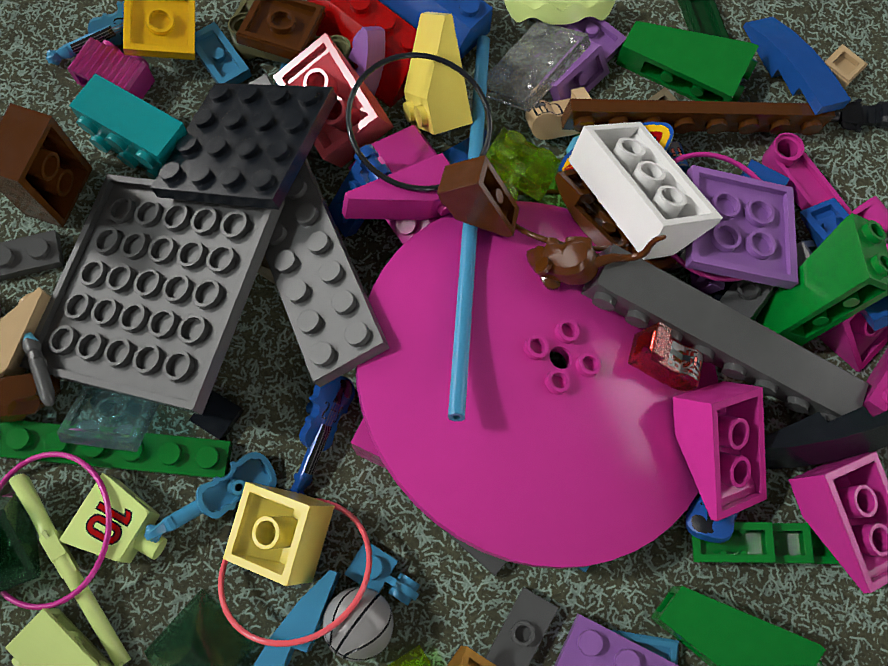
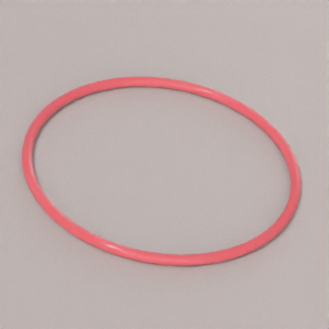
M315 498L334 505V509L345 514L356 525L365 544L366 568L363 581L353 601L337 619L323 629L297 639L272 640L252 634L236 621L228 608L224 593V578L228 561L223 559L218 577V595L223 613L233 628L247 639L256 643L273 647H289L318 639L341 624L360 602L368 585L372 569V549L368 534L362 523L352 512L335 502Z

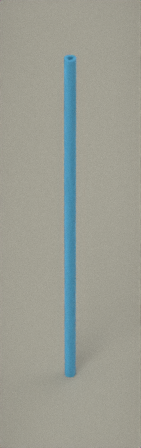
M482 35L477 39L474 80L486 96L490 39L488 36ZM474 88L471 112L473 124H470L468 159L479 157L483 149L485 110ZM464 222L462 227L448 419L452 421H463L466 412L478 227Z

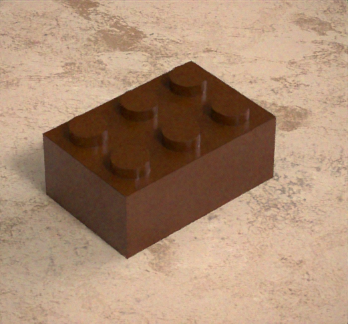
M10 103L5 114L0 118V192L24 215L64 227L93 168L52 116Z

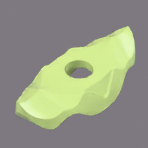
M504 0L510 16L516 22H522L528 18H537L544 23L552 25L572 24L579 22L585 17H594L603 21L610 14L616 1Z

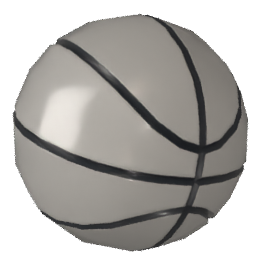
M360 587L349 588L339 593L330 601L323 616L322 629L332 623L347 609ZM366 588L360 602L351 614L336 628L323 635L325 642L332 652L346 661L362 662L375 657L387 647L391 640L394 626L391 607L382 595H379L373 589Z

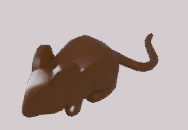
M666 235L654 237L638 253H610L601 256L594 251L592 239L589 237H566L565 243H560L556 238L547 237L545 247L538 245L535 248L529 249L526 256L529 265L540 276L543 285L549 290H557L561 282L569 285H582L590 282L597 275L599 268L604 265L636 261L644 258L650 253L652 247L657 242L666 239Z

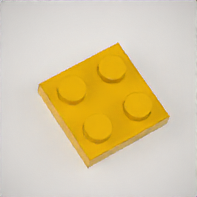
M124 0V55L195 60V0Z

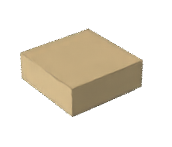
M843 44L825 61V64L831 69L844 89L868 65Z

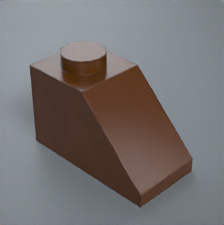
M483 155L446 165L437 194L441 203L448 208L453 217L458 221L504 237L514 236L520 208L487 156Z

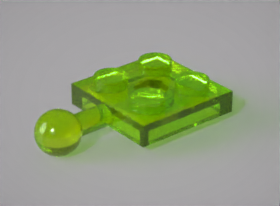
M505 127L501 129L486 154L515 201L518 198V189L541 202L562 162L549 149L539 148L527 141L521 133L515 130H508Z

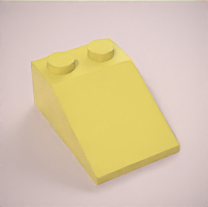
M437 12L421 13L412 52L436 55L462 68L452 14ZM411 58L404 88L406 102H403V112L406 120L409 123L411 122V125H416L419 129L433 135L473 124L464 77L442 63L422 58Z

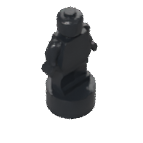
M857 99L848 103L843 109L835 110L836 116L828 123H837L839 121L843 129L855 130V132H860L863 129L861 126H875L877 129H888V101H880L876 105L862 106L860 104L862 99Z

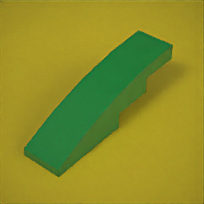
M734 522V531L731 538L723 543H712L691 535L693 563L840 564L808 523Z

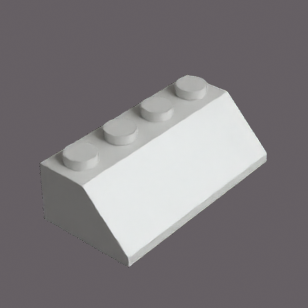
M641 122L588 125L583 127L568 161L634 246L635 250L640 252L654 237L666 235V239L657 242L643 260L672 256L720 223L723 217Z

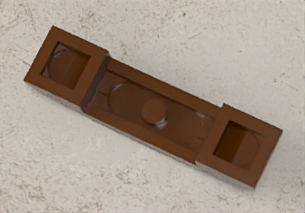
M575 169L557 172L554 178L563 202L575 222L592 239L595 245L607 246L628 241L608 212L596 201V196L583 179L580 178ZM632 244L629 247L623 248L632 254L638 253ZM671 256L645 260L663 271L673 268L677 263Z

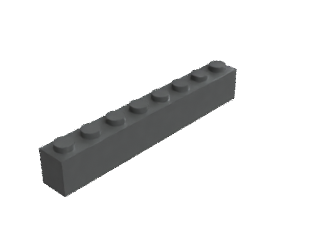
M612 244L604 251L600 252L599 256L610 253H632L626 251L625 249L615 244ZM643 259L604 265L599 268L595 278L583 287L581 294L592 299V303L598 308L608 311L613 310L625 317V321L630 325L646 328L656 333L658 339L666 344L672 345V342L675 341L684 347L697 350L703 355V362L712 363L721 368L722 373L730 378L743 380L753 386L763 387V395L775 397L785 403L784 406L791 411L805 413L809 416L820 412L825 420L830 422L863 406L869 383ZM691 351L690 355H691L692 357H694V353H697V352H696V351Z

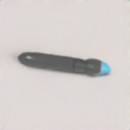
M27 332L23 337L22 348L28 356V362L40 400L45 406L51 407L55 403L56 395L45 358L41 352L42 346L32 332Z

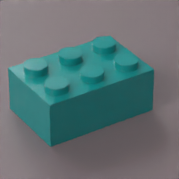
M96 73L69 105L78 118L76 123L91 135L89 141L95 147L105 153L112 150L118 154L117 157L124 164L132 169H135L137 166L145 169L147 176L154 180L173 152L177 142L188 133L183 122Z

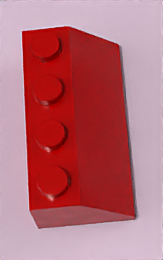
M307 0L325 6V17L316 33L317 36H322L324 33L329 36L342 35L350 41L351 48H353V38L362 27L380 26L385 30V58L413 51L417 29L379 0ZM411 58L396 60L383 66L375 96L390 108L404 96ZM354 63L355 69L358 68V65Z

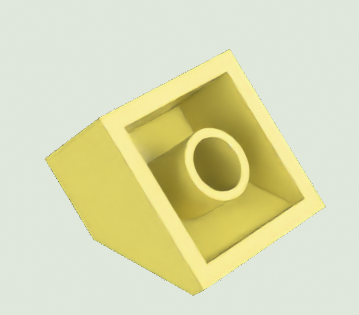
M245 482L223 559L284 586L311 583L315 576L335 506L301 493L253 482Z

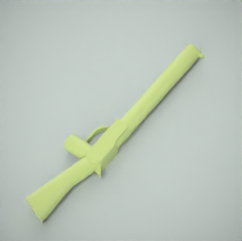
M17 474L9 479V483L31 518L46 554L72 592L84 581V578L67 545L59 541L64 531H57L30 477L25 474ZM87 585L74 598L114 666H123L131 660V657Z

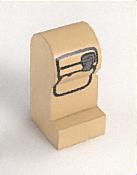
M584 87L571 89V99H592ZM570 98L551 103L538 100L528 106L525 112V119L536 138L549 140L581 133L575 130H562L561 116Z

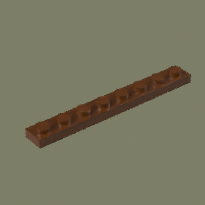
M570 98L561 116L562 130H575L577 132H581L583 127L588 125L666 122L678 134L691 131L707 132L708 134L739 132L742 135L765 132L772 135L801 133L808 136L819 133L836 115L835 111L815 115L809 103Z

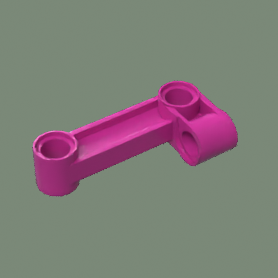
M793 133L779 134L763 154L762 164L790 178L786 186L793 187L794 201L801 210L835 198L849 215L853 213L867 220H874L882 226L885 233L888 232V209L880 199L874 196L851 211L804 152V143L797 135Z

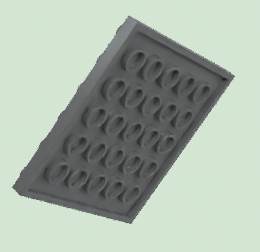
M107 174L34 336L41 343V352L45 358L49 374L52 377L202 415L285 201H283L280 209L277 210L159 198L150 188L155 181L154 179ZM25 353L19 367L31 372L28 356Z

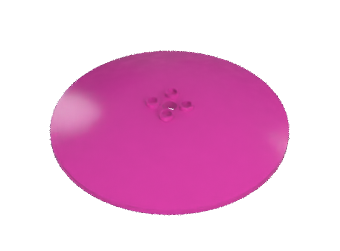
M516 201L520 208L516 223L521 227L544 237L556 238L562 242H565L566 237L571 236L588 237L575 222L568 209L538 202ZM450 213L430 223L413 235L396 251L381 271L368 297L390 348L355 367L356 387L361 412L369 436L381 461L396 484L416 507L456 539L483 553L526 566L553 569L586 567L612 561L635 552L654 541L681 517L699 492L675 436L673 397L718 383L715 365L703 362L700 373L696 366L689 367L696 369L699 376L688 368L682 370L683 372L694 374L698 381L688 374L680 373L674 366L668 364L672 345L662 342L658 339L656 333L646 328L630 325L625 321V317L613 310H603L592 303V299L581 294L585 284L569 285L561 282L557 290L547 289L543 285L540 276L529 265L526 256L529 249L535 248L538 245L545 247L546 243L528 237L517 230L514 231V236L504 237L478 228L466 412L463 421H452L448 419L463 222L456 220ZM681 350L678 351L683 355H689L687 350L686 353ZM550 352H558L565 358V369H560L553 365L550 360ZM674 355L670 356L673 361H677L679 364L685 362V360H681ZM691 358V362L688 361L687 363H684L682 366L688 367L694 359Z

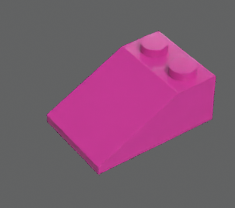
M722 381L674 396L675 436L710 519L720 521L766 500L763 387Z
M877 451L827 462L789 479L802 517L863 593H872L888 584V479Z

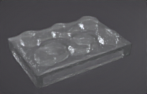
M536 21L488 72L486 98L530 112L591 45L588 34Z

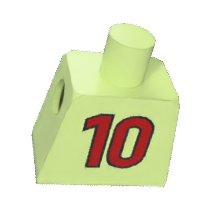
M102 473L100 478L107 489L112 511L111 538L105 558L121 563H131L139 551L153 560L157 559L163 552L167 539L161 536L160 540L154 543L147 541L144 534L146 526L149 524L155 525L160 514L120 480ZM97 483L91 489L59 541L99 555L105 535L106 515L104 501Z

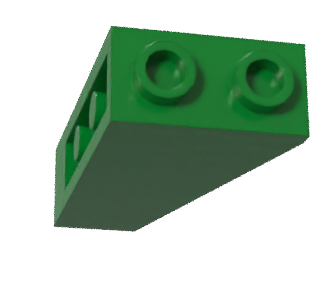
M636 21L621 47L616 64L694 101L737 102L745 88L740 85L742 78L748 80L758 61L752 58L759 46L750 42Z
M853 213L847 216L798 268V284L791 289L780 287L757 316L758 323L802 346L888 296V250L885 243L886 233L882 226L874 220H867Z
M672 586L650 617L709 666H822L820 659L826 651L823 646L684 586Z

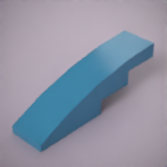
M329 570L297 602L270 639L291 640L319 631L326 607L331 601L341 573ZM315 640L289 647L265 645L253 666H289L294 650L298 649L307 653L312 650Z

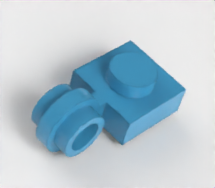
M364 543L344 575L360 585L366 568ZM371 544L372 569L366 588L380 593L387 582L392 586L388 593L408 606L412 599L416 601L419 596L417 590L420 584L401 572L397 579L391 576L399 561Z

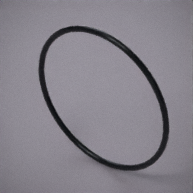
M419 52L389 56L369 67L359 77L350 92L345 117L350 143L361 162L373 174L385 182L411 191H437L439 184L418 186L396 181L380 172L366 159L357 145L351 123L352 105L359 87L376 69L400 59H428L454 69L473 86L484 106L487 119V134L484 147L479 156L487 154L492 138V115L489 103L477 82L465 70L445 58Z

